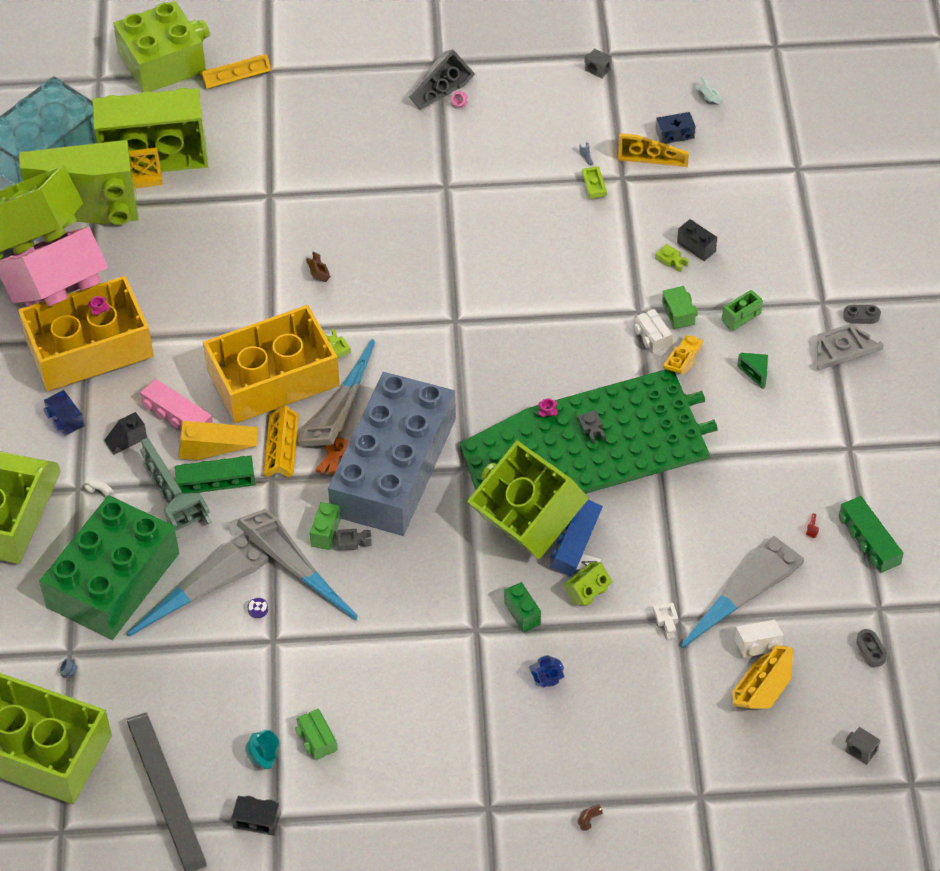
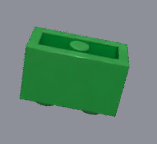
M522 582L504 589V604L523 633L541 625V610Z

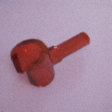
M815 513L812 514L806 531V535L816 538L819 532V527L815 526L817 517Z

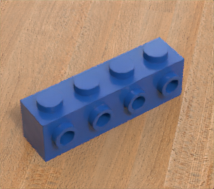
M589 499L565 527V533L561 532L557 543L560 545L558 549L554 548L550 559L553 560L551 568L570 577L573 576L603 508L602 505Z

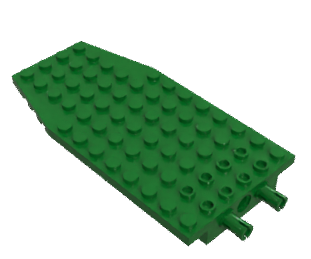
M664 369L555 400L557 402L556 410H558L556 416L541 417L538 405L526 408L460 442V448L475 491L483 482V470L491 463L498 464L516 440H518L570 477L587 494L710 459V453L702 435L716 432L718 427L715 419L700 424L696 423L690 409L692 405L705 402L703 391L688 395L684 394L676 373ZM596 410L603 424L602 430L604 431L605 440L602 441L600 436H595V443L593 444L590 441V433L584 434L578 421V416Z

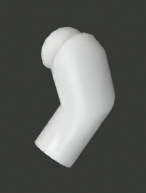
M94 479L87 481L88 484L85 486V489L88 492L93 493L97 489L106 497L114 495V490L104 481Z

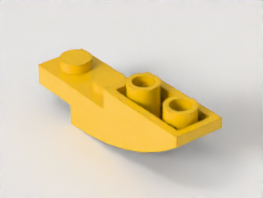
M686 335L679 347L674 348L663 368L679 374L687 373L696 362L697 354L701 350L704 340Z

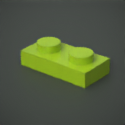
M600 167L583 168L582 176L589 199L607 196Z

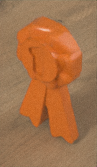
M336 437L334 444L326 445L328 455L316 467L315 471L324 475L329 468V476L335 474L339 465V459L343 457L349 444L347 440Z

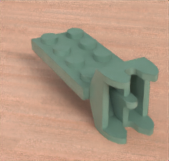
M149 438L141 440L142 449L140 451L144 458V468L147 472H151L154 484L159 485L162 497L168 500V505L164 509L166 522L175 526L176 537H180L177 530L203 519L207 525L212 523L208 515L210 513L209 508L201 494H182L181 489Z

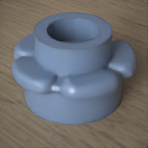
M66 658L62 662L59 673L64 678L72 677L76 673L77 665H75V660Z

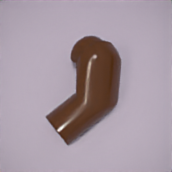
M600 804L581 812L577 822L582 831L592 827L590 823L592 818L603 814Z

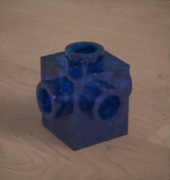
M549 655L540 657L537 663L529 666L535 684L543 688L554 686L559 683L560 679L565 677L562 662Z

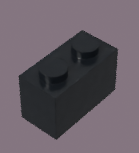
M689 219L678 228L677 243L701 260L706 261L716 252L718 237Z
M238 796L231 817L233 828L274 836L281 815L280 804L273 800H260L252 796Z

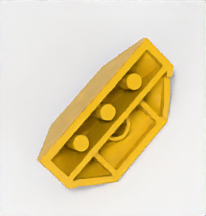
M775 645L771 649L772 651L755 661L732 691L734 706L750 709L771 708L791 680L793 648Z

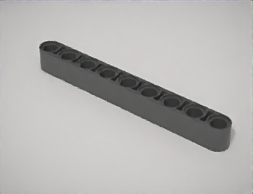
M147 712L128 718V727L184 870L196 871L207 867L203 852Z

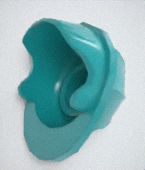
M263 730L251 734L245 747L247 758L264 769H271L275 764L276 752L280 744L277 735L271 730Z

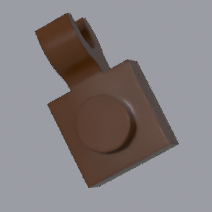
M312 252L313 259H306L311 275L315 279L327 282L331 277L327 266L321 262L320 254Z

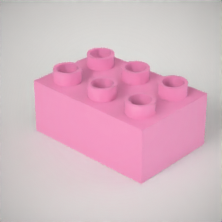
M90 227L68 231L50 242L41 241L22 253L13 254L0 260V278L13 304L25 302L26 306H31L45 301L47 306H51L68 298L67 291L84 290L100 283L101 280L98 272L107 269L108 266Z

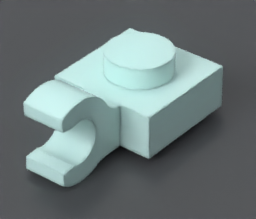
M701 78L700 80L703 82V85L701 87L695 85V89L703 92V97L708 102L720 104L723 98L709 85L706 79Z

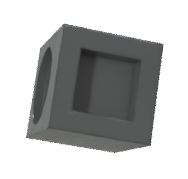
M594 49L584 59L585 71L603 78L611 70L612 56Z
M858 727L855 732H850L845 741L847 743L846 752L866 765L878 752L880 739L861 727Z

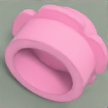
M459 90L452 95L451 100L456 107L461 108V106L467 104L468 96L465 92Z

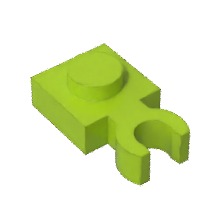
M666 244L655 254V259L667 267L674 265L675 269L679 272H682L683 268L680 264L687 267L689 263L687 258L681 257V252L669 244Z
M331 329L332 336L326 335L337 357L341 358L350 354L351 348L342 336L337 338L336 330Z

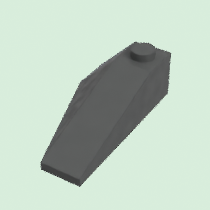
M454 49L444 51L409 95V98L419 109H422L438 99L451 94L453 91L464 87L475 73Z

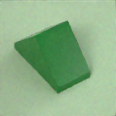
M740 353L738 367L762 389L765 388L768 355Z

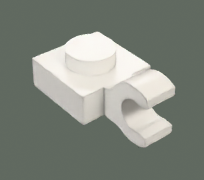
M674 603L654 606L653 611L658 627H665L667 640L674 639V632H676L674 624L678 623Z

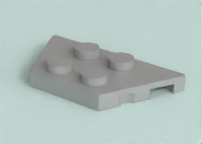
M852 323L820 333L817 337V369L819 371L883 350L884 344L881 341L877 343L870 339L868 333L861 331Z

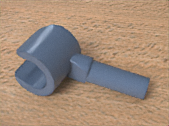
M586 142V147H582L579 144L580 155L586 157L589 165H593L594 163L589 154V143Z

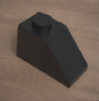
M136 412L118 420L104 440L113 455L146 439L145 424Z

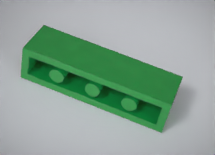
M252 455L175 466L176 483L181 489L182 494L256 485Z
M859 496L842 503L839 519L848 527L850 535L856 538L861 550L869 556L872 565L877 567L880 573L901 565L903 551L863 497Z

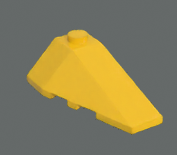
M619 133V161L688 167L689 152L640 135Z
M181 420L178 459L201 460L257 446L258 427Z

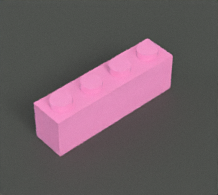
M157 379L140 392L142 405L146 409L155 412L161 419L169 421L175 428L181 429V420L213 423L211 414Z

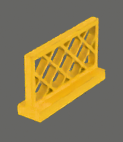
M157 147L129 151L130 157L137 158L131 162L132 169L138 170L133 171L135 187L144 188L163 185ZM155 154L151 160L145 158L146 155ZM140 161L146 163L143 167L137 165Z

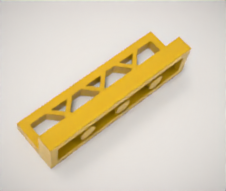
M261 54L203 70L199 74L200 77H203L205 88L207 89L271 71V66L267 54Z
M286 405L269 414L263 474L267 478L277 472H280L287 478L294 474L299 414Z

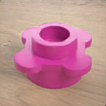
M96 296L88 303L93 315H98L110 309V306L106 304V298L102 296Z
M546 398L538 403L540 407L539 415L541 417L556 416L558 414V410H556L557 402L555 400Z

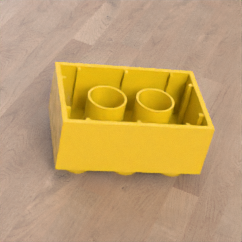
M126 276L112 279L84 290L68 293V298L51 306H47L46 302L43 301L18 309L26 343L46 391L65 387L69 384L154 357L148 324ZM96 296L106 298V304L110 306V309L98 315H93L88 303Z
M309 305L203 341L207 372L234 424L340 386L338 357Z

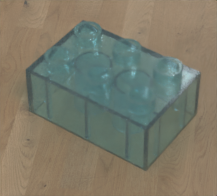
M55 76L45 81L24 99L19 100L16 105L0 116V174L14 184L23 181L20 171L19 152L96 144L93 101Z

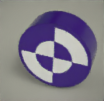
M263 598L252 599L248 603L250 616L254 618L264 617L268 613L267 601Z

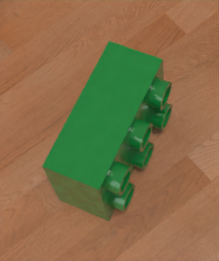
M108 495L39 580L46 608L113 640L180 554L175 526Z

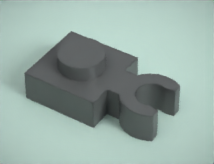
M596 410L578 416V421L584 434L590 433L591 443H595V436H600L602 441L605 440L604 431L602 430L603 424Z
M357 529L337 530L338 551L358 549V544L363 546L372 545L371 539H365L366 537H371V530H363L361 533H357Z

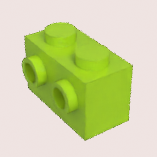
M590 562L564 583L563 587L574 605L587 606L594 601V597L607 591L608 586L613 581L602 562Z

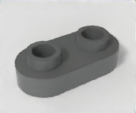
M848 305L844 308L843 312L844 320L852 324H874L880 320L881 315L880 309L875 305Z
M870 629L861 630L857 635L856 643L865 660L871 666H882L886 662L887 652L880 639Z

